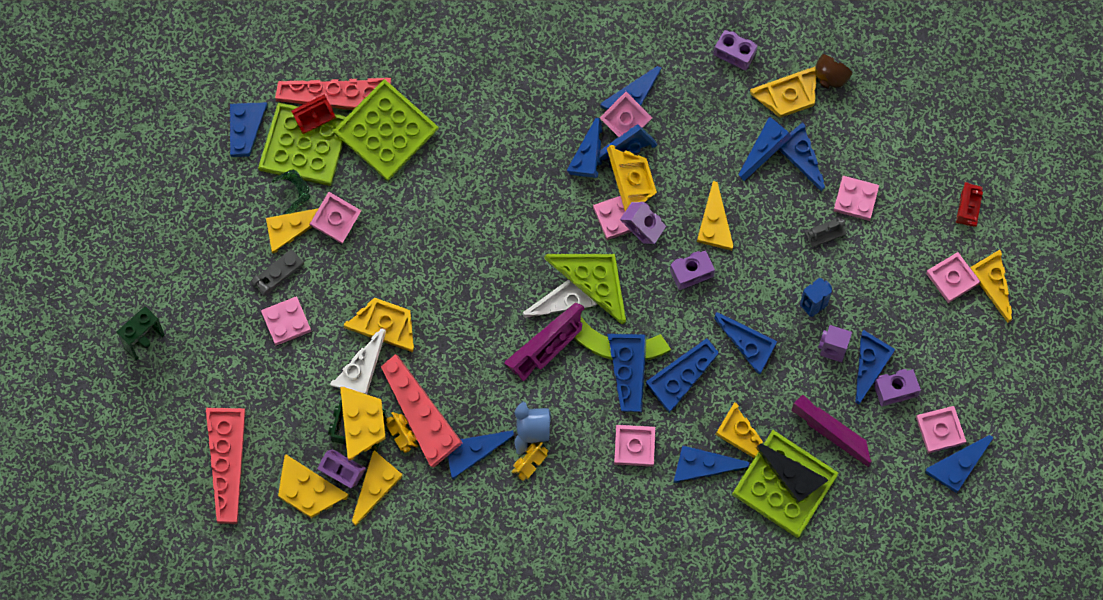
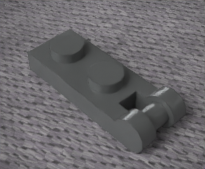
M291 249L261 274L256 275L251 280V284L254 287H258L260 289L259 292L266 296L301 268L304 262ZM267 279L270 283L264 284L263 281Z

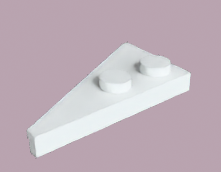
M568 279L524 311L522 315L528 318L564 312L574 303L581 304L584 308L595 307L598 304Z
M380 329L379 332L372 336V340L352 358L351 363L342 369L343 372L336 380L333 379L330 385L339 389L340 387H346L364 394L368 393L386 330Z

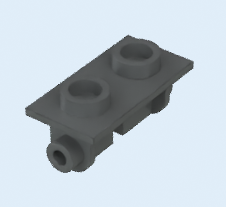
M839 218L805 230L812 248L847 234L844 226H846L845 221Z

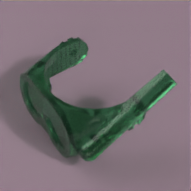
M294 169L272 180V183L283 179L288 180L298 189V200L291 204V207L284 212V215L292 213L311 197L309 186Z

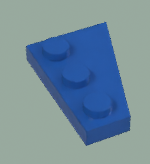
M267 102L230 104L231 157L250 156L257 132L263 121L262 118L268 106Z

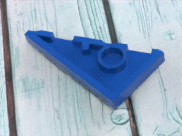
M656 66L603 101L600 108L608 110L625 92L642 106L660 74L661 68Z
M865 330L861 333L855 403L859 405L895 351L894 348Z
M990 435L928 467L925 473L957 493L994 437Z

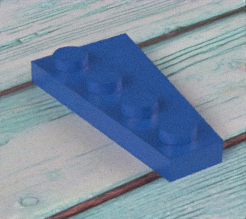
M607 334L621 411L642 413L647 336L640 334Z
M706 338L647 380L646 385L668 413H670L716 359L719 352Z

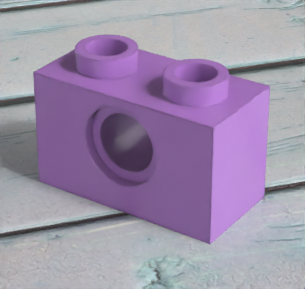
M631 202L620 219L644 244H655L666 227L661 221L662 219L654 214L645 202Z
M705 250L703 252H694L685 259L679 258L674 260L670 266V273L678 289L682 290L714 277L715 269ZM694 267L696 270L689 271L687 268Z
M829 325L828 331H823L818 347L822 349L820 356L842 362L852 332Z
M902 369L890 376L888 374L881 375L874 384L881 407L918 397L921 391L913 369L908 371L907 369ZM892 384H899L901 389H895Z

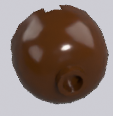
M825 54L821 55L815 66V74L820 80L819 84L827 89L829 87L839 88L845 85L853 73L847 66L841 62H835L834 58Z

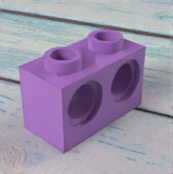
M724 30L715 45L713 55L746 71L756 54L758 45L751 40L739 37L734 32Z
M331 449L326 451L317 469L344 485L353 488L358 484L366 468L353 460L348 461L346 456Z

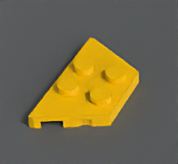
M815 67L750 89V94L780 118L810 108L815 104Z
M610 145L607 148L625 211L631 202H646L657 193L647 158L639 155L636 156L626 150L624 152L615 149L614 145Z
M373 298L365 308L360 309L356 313L355 317L349 322L346 321L344 323L345 329L371 338L380 329H385L386 334L383 342L410 352L414 351L411 312L408 309Z
M340 387L348 461H351L361 452H366L374 444H378L386 439L382 401L379 398L346 387Z
M288 455L284 456L278 497L306 516L313 518L320 514L321 511L327 510L339 501L346 500L349 497L346 492Z

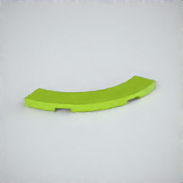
M581 317L582 330L574 339L580 345L591 350L592 353L613 360L608 337L595 331ZM661 334L646 340L645 360L655 359L671 352V348Z

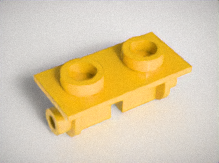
M392 412L393 417L391 416L386 419V426L392 436L400 434L394 439L400 451L407 453L411 450V446L419 447L413 431L409 430L407 426L408 421L405 416Z
M542 442L532 443L526 449L527 454L514 463L513 466L515 468L511 473H519L518 477L522 481L529 479L536 470L531 463L534 462L539 466L548 456L547 453L549 451L545 447H540L543 444Z

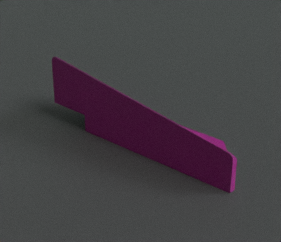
M574 303L510 356L504 364L522 381L527 379L535 367L542 370L582 330L580 320L584 306Z
M804 395L794 402L791 411L807 421V425L867 467L870 466L872 461L865 439L821 408H817Z

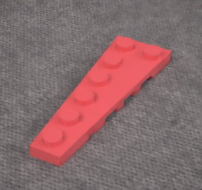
M391 78L349 79V81H338L336 79L321 82L320 80L278 81L275 99L279 102L305 104L325 94L332 108L354 110L383 79L391 84Z
M395 354L381 368L429 465L434 468L463 442L399 356Z
M206 408L218 524H238L246 413L245 409Z

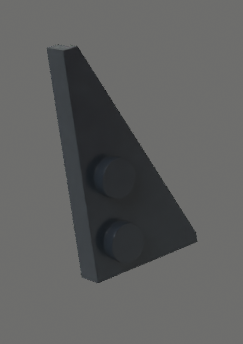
M762 443L756 447L797 503L828 482V479Z

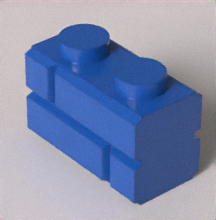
M818 278L812 285L810 284L804 289L800 306L809 316H815L819 313V310H823L828 306L832 293L830 283L822 278Z

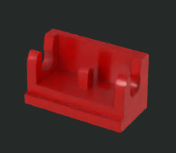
M325 94L291 110L302 134L336 118Z
M968 182L964 183L956 223L977 227L983 187L969 184Z

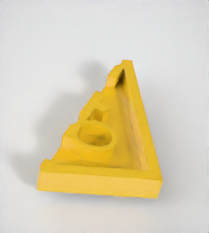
M713 181L697 242L732 251L733 242L718 182Z
M318 209L266 218L272 254L276 253L286 243L292 242L295 237L302 235L312 228L309 224Z
M998 250L971 266L970 269L980 280L979 285L1007 323L1012 321V309L1008 299L1009 292L1007 280L1004 276L1005 269L1002 264V252Z
M734 402L715 435L755 458L758 453L756 447L763 443L755 429L750 426L748 419L744 418L738 409V404Z
M375 450L372 453L352 518V523L355 526L403 477L396 468Z

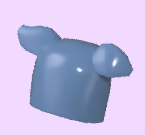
M525 402L519 404L515 410L518 433L515 438L516 453L522 454L526 451L528 443L549 441L551 413L549 408L528 409Z

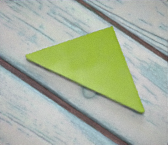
M546 254L544 256L547 262L620 324L626 323L615 254Z

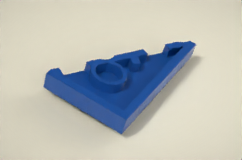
M771 117L768 118L738 174L743 181L792 137L787 130Z
M595 118L567 169L570 175L598 177L596 166L600 161L601 141L599 133L602 132V122L599 118Z
M802 122L790 132L792 137L779 150L820 191H823L825 189L822 174H820L814 150L811 148L810 139H808L805 131V124Z
M637 124L600 150V161L597 166L602 164V160L609 158L607 148L610 145H614L615 149L624 152L626 150L633 154L640 152L642 147L651 145L654 148L658 145Z
M716 312L714 317L716 322L754 370L761 374L777 341Z
M513 430L460 439L463 444L448 455L451 478H457L459 474L487 457L497 447L508 442L514 436Z
M682 445L673 483H680V481L699 479L703 476L719 475L733 470L739 471L743 468H748L749 462Z

